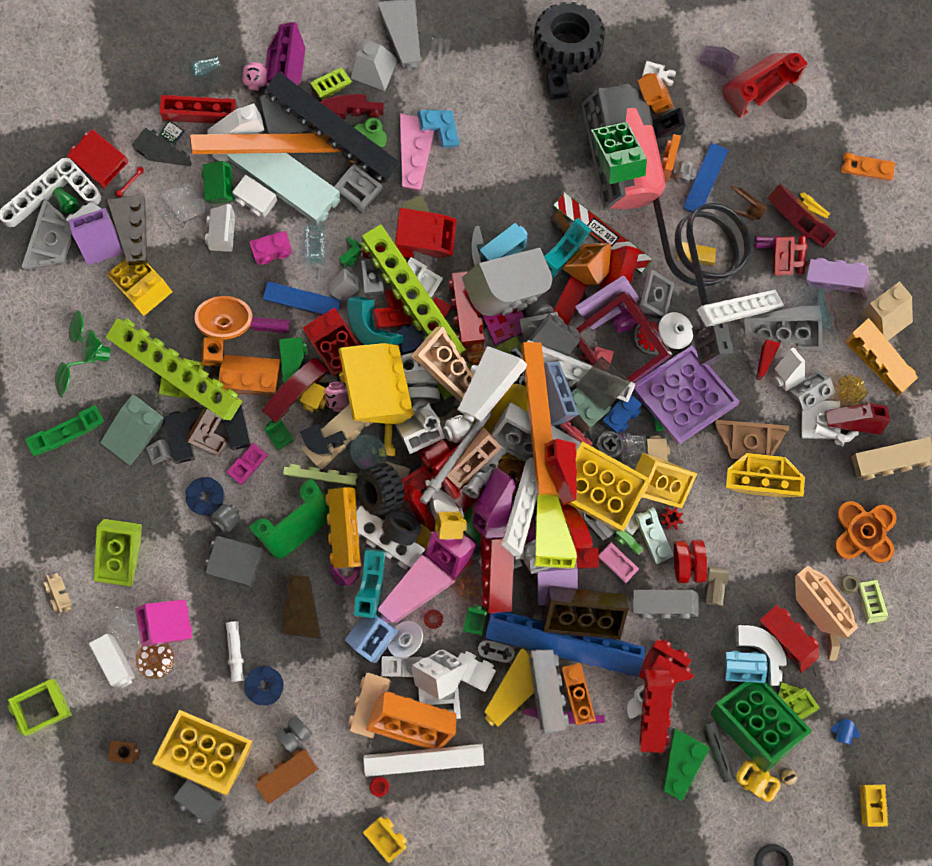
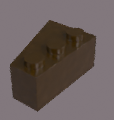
M289 574L282 634L322 639L311 579L308 576Z

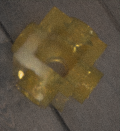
M851 373L848 376H843L838 382L839 385L836 386L840 391L838 395L845 402L849 400L853 405H857L869 394L863 386L865 382L858 375L854 377Z

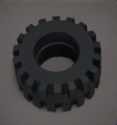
M379 463L362 469L357 474L355 486L357 496L361 505L364 506V509L369 514L378 516L402 506L401 503H403V497L405 496L403 491L404 485L397 470H394L392 465Z

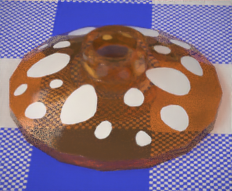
M168 644L140 647L136 654L138 671L144 677L150 679H160L166 676L174 665V653ZM157 656V661L152 663L151 657Z

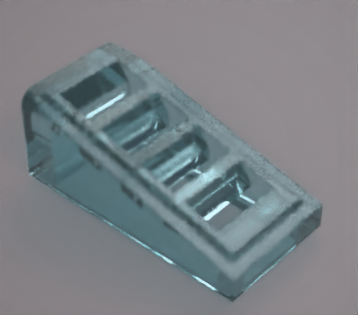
M324 225L306 226L307 264H326ZM310 231L320 232V235L310 236ZM310 240H320V242H310ZM310 247H320V249L310 250Z

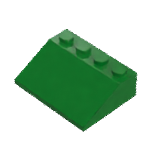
M744 682L718 701L710 713L716 722L764 773L778 764L812 732L766 682Z

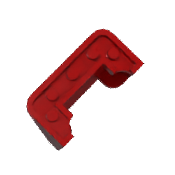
M798 53L771 54L727 82L722 90L723 97L740 119L748 113L746 108L749 102L757 97V83L777 68L788 82L793 85L800 80L808 63Z

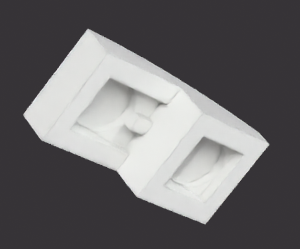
M382 656V676L414 677L412 665L419 662L423 657L397 658L395 656Z

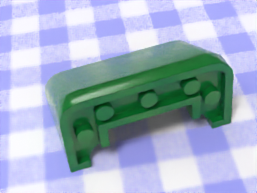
M312 478L300 488V495L305 503L275 527L267 519H260L249 527L274 558L282 559L328 523L327 514H330V510L326 504V497Z

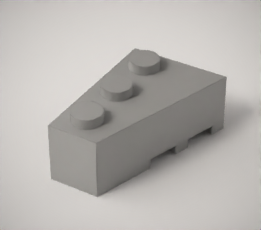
M634 590L633 614L639 615L640 619H651V616H659V619H670V616H678V619L699 617V594L693 590Z

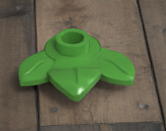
M370 118L364 124H358L354 127L379 147L384 148L387 136L382 131V124L378 119ZM375 125L376 129L371 130L369 127Z

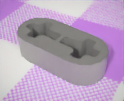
M485 640L478 646V652L483 658L502 663L511 662L514 658L515 652L509 645ZM490 644L489 647L495 649V653L488 652L485 655L481 647ZM505 648L509 649L508 652L511 653V657H507L504 660L503 655L497 654L498 650L504 651Z

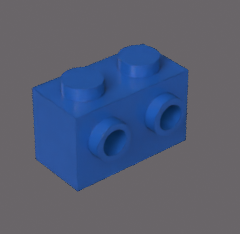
M632 395L628 402L619 400L603 419L601 425L608 431L617 434L620 432L622 434L628 428L629 424L627 422L631 417L635 419L641 412L639 408L642 403Z

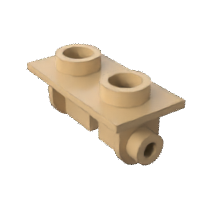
M56 573L50 576L51 579L46 575L42 586L46 594L49 593L51 610L55 611L58 616L62 610L64 612L72 610V603L67 593L60 595L59 592L66 588L61 576Z

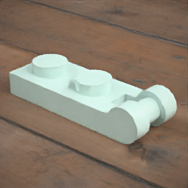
M654 507L648 508L644 513L635 514V519L654 564H659L673 557L674 555ZM650 519L651 523L646 525L645 520Z

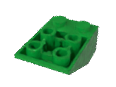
M628 122L591 130L601 167L609 184L646 176L647 157Z

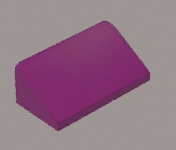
M253 317L250 327L253 331L290 333L291 321Z

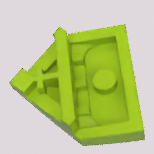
M781 682L779 696L801 720L819 710V706L809 691H806V688H798Z

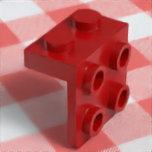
M661 639V641L656 640L643 660L638 677L644 680L645 670L651 668L658 655L663 656V654L670 656L674 659L673 663L678 666L683 664L688 667L692 660L688 658L689 654L681 649L676 651L671 648L672 644L664 639Z

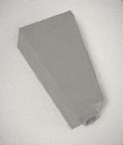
M415 0L378 2L380 16L402 69L415 71L417 68H421Z

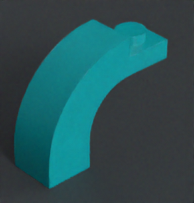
M579 218L574 220L558 244L544 256L552 279L563 269L562 266L583 246L586 241L585 239L592 231Z
M361 296L348 298L347 312L353 332L363 344L384 343L395 345L403 343V335L375 328L372 316L374 299Z
M365 550L363 578L359 593L355 597L354 616L374 618L378 611L385 579L386 551Z

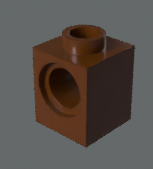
M110 741L108 761L135 763V760H138L140 756V748H137L138 743ZM123 747L129 749V755L126 758H123L120 753Z

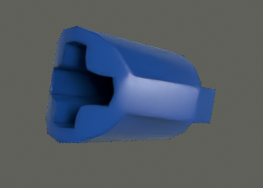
M849 719L841 720L832 726L831 732L837 733L835 739L837 742L851 745L852 737L859 739L860 733Z

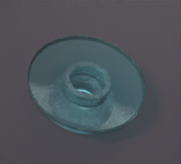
M363 434L352 442L350 448L351 457L359 468L365 469L379 463H385L386 449L377 437Z

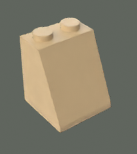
M899 281L871 302L860 316L864 321L869 318L888 341L913 322L912 296Z

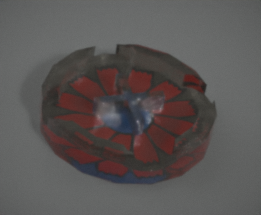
M786 85L771 97V108L780 118L787 120L796 119L806 110L807 95L797 85Z

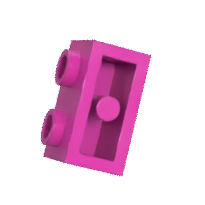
M286 230L249 241L257 265L268 264L274 259H284L293 254Z

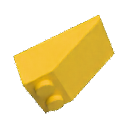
M642 453L635 468V471L650 479L642 495L643 498L678 508L683 507L697 476L696 472Z

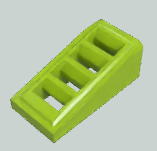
M341 67L310 84L315 94L322 101L349 85L352 81ZM340 74L345 81L341 82L337 75ZM333 77L337 81V85L331 80ZM327 81L332 86L331 88H328V86L326 85ZM322 85L325 91H322L319 86Z

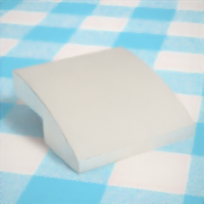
M411 257L408 265L432 298L443 278L428 270L426 265ZM399 277L397 282L403 284L406 280L403 277ZM413 292L406 294L409 299L417 297Z

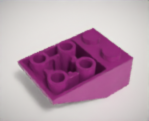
M499 468L495 469L473 506L472 526L485 538L504 537L510 512L513 508L512 492L515 489L514 481Z

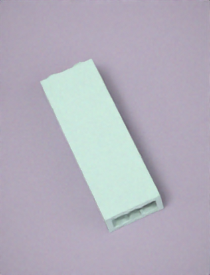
M287 153L227 155L229 162L317 225L320 221L324 222L329 215L328 211L331 207L335 208L340 202V193L336 188Z

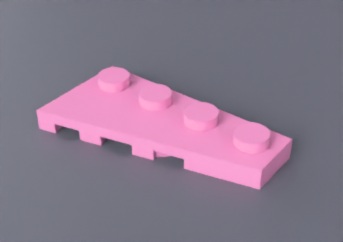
M400 113L402 188L421 192L434 131H420L418 117Z

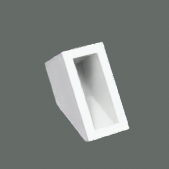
M794 347L788 351L775 367L774 381L779 387L782 386L785 391L805 381V360Z

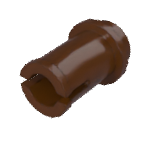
M558 211L550 219L552 220L551 223H554L562 236H564L570 226L564 219V214Z

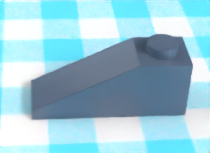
M560 362L544 363L551 425L564 424L579 414Z

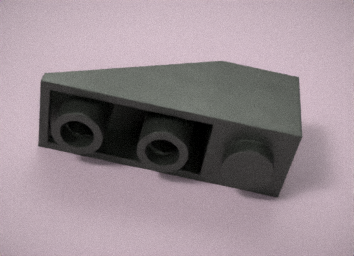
M145 127L132 143L134 150L149 161L190 167L192 165L190 156L185 151L181 150L180 152L175 149L176 146L169 140L165 142L160 138L161 135L153 129L150 131Z

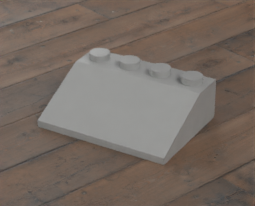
M553 650L531 651L528 657L541 734L565 731V726H569L567 714H563L562 706H565L564 694H560L559 686H562L561 675L557 674L556 666H559L558 656L553 653Z

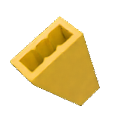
M523 648L519 651L484 712L486 714L484 718L491 726L495 724L498 727L534 693L529 654Z

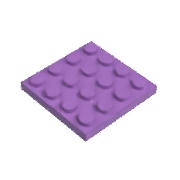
M690 346L637 381L633 392L677 445H680L739 405L740 402L709 365H699L697 351L693 346Z

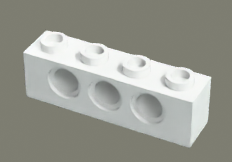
M362 506L357 510L359 537L361 535L367 539L365 543L375 549L377 546L386 551L385 557L390 560L392 557L399 561L397 564L403 569H411L420 556L424 554L425 549L416 542L405 546L391 540L388 544H382L380 538L385 535L382 529L384 521L374 516V514H369ZM368 524L374 525V532L366 533L364 531L365 526ZM405 546L407 548L406 554L398 555L396 553L397 547Z

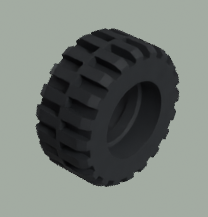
M561 2L560 5L554 4L550 6V9H545L539 15L535 23L533 48L535 49L536 57L539 58L543 65L546 64L548 69H554L558 73H562V71H566L567 74H572V72L581 73L583 69H590L592 65L599 61L603 50L605 27L601 22L602 19L598 14L595 15V11L591 8L587 9L586 5H577L576 2H571V4ZM561 33H573L581 37L583 41L572 44L564 43L554 36Z

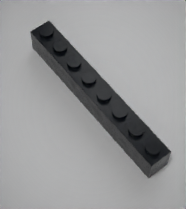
M279 71L266 87L264 94L270 102L279 104L282 111L288 115L292 114L295 116L297 122L311 128L314 135L319 138L322 136L326 139L330 147L338 148L343 152L342 155L345 158L354 160L363 171H369L373 174L372 177L376 181L386 183L401 163Z

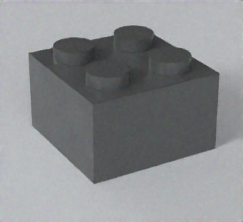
M188 779L174 796V799L177 800L175 804L184 811L189 810L192 812L191 817L199 823L210 822L225 803L207 787Z

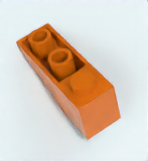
M581 663L562 667L560 675L576 726L596 721Z

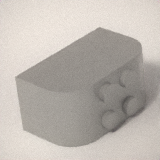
M536 248L479 263L462 277V281L477 311L487 316L497 314L504 316L510 314L515 309L522 311L528 307V304L536 302L537 298L551 287L552 275L541 248Z

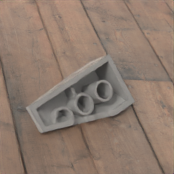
M822 305L800 306L745 317V335L763 340H769L773 337L781 340L780 344L786 345L787 341L798 344L797 348L801 350H823Z

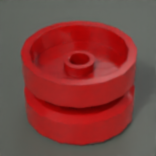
M703 539L692 540L690 546H688L685 540L675 541L673 545V560L677 584L688 583L690 577H692L695 583L706 582L707 555Z

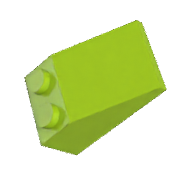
M103 519L98 524L96 531L94 581L133 586L141 544L142 524Z

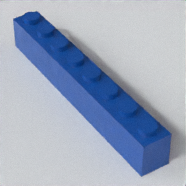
M509 612L491 613L485 636L486 639L494 642H502L531 651L553 650V653L557 654L558 657L568 659L569 661H577L589 666H597L609 671H616L636 677L639 676L645 654V647L615 639L546 633L543 631L542 621Z

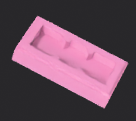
M611 542L598 555V558L625 584L639 570Z

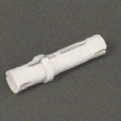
M238 622L226 623L229 650L228 665H230L231 682L244 681L242 663L244 661L241 658Z

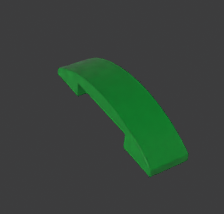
M96 405L79 412L78 416L45 432L42 430L26 438L25 441L32 455L37 456L59 448L103 424L104 420Z

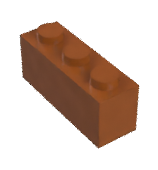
M299 748L290 755L291 759L285 763L282 760L274 766L275 770L272 773L268 774L265 772L257 778L259 782L255 786L268 805L319 770L306 749L301 751Z

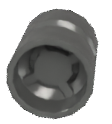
M296 715L287 722V727H282L275 733V736L291 753L300 746V741L305 742L312 735V732L306 725H303L304 723Z

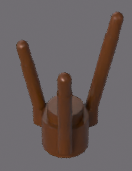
M732 185V190L751 203L747 210L750 214L735 209L732 210L752 221L754 218L760 219L767 206L756 200L742 187L737 189Z

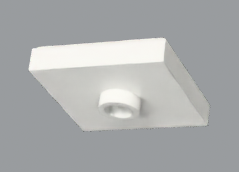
M822 401L807 411H803L801 408V438L832 439L818 433L813 434V428L818 423L824 428L833 431L838 429L840 431V428L828 427L825 416L826 410L840 408V401Z

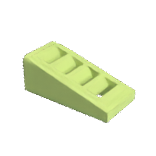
M873 580L859 583V591L867 624L885 621L888 613L878 581ZM874 585L875 591L865 592L864 587ZM873 595H876V597H877V598H875V599H869V600H868V598H867V596H873ZM878 603V606L876 607H870L869 605Z

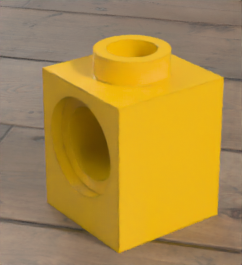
M437 512L435 530L439 539H462L467 523L466 519H463L461 512Z

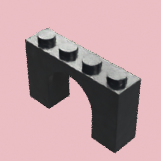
M241 403L231 421L221 419L226 425L233 451L251 446ZM192 407L183 413L175 411L165 417L172 454L176 464L196 460L193 446L186 441V438L203 408Z

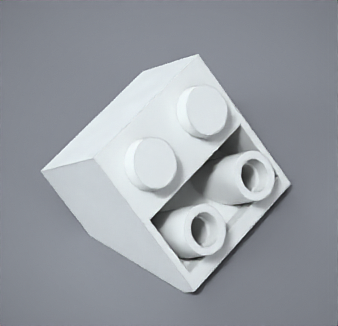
M443 649L439 650L435 654L423 658L412 665L414 684L435 698L441 699L456 690L468 667V663Z

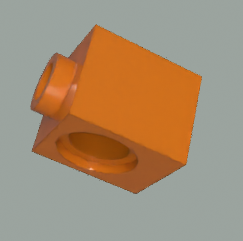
M210 337L204 338L201 345V366L220 367L223 361V340ZM208 348H214L217 353H210Z

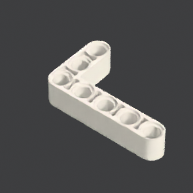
M63 158L0 209V220L7 227L16 226L42 205L43 200H48L53 196L54 189L57 187L62 188L67 183L86 204H89L91 201L96 205L99 204L101 195L72 160ZM66 167H71L68 172H63ZM57 178L55 183L49 184L51 179ZM78 180H83L82 184L75 185ZM42 190L40 195L35 196L36 191ZM90 193H95L93 198H87ZM28 202L26 207L20 208L22 203ZM13 214L11 219L6 220L7 215Z

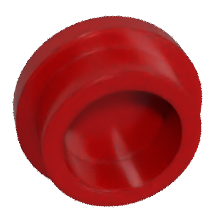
M383 777L374 778L370 782V792L376 797L385 796L389 791L388 781Z

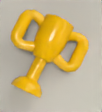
M751 760L743 762L736 773V780L739 784L743 785L744 789L753 792V795L767 802L775 798L781 786L780 781L776 777L771 776L769 771L764 773ZM751 767L753 772L747 780L743 779L748 769ZM768 782H773L772 787L766 795L764 793V790L766 789Z

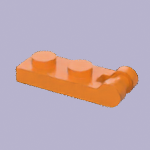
M852 153L843 154L844 165L841 168V173L888 181L893 180L895 162L856 156ZM852 162L856 163V168L851 166Z

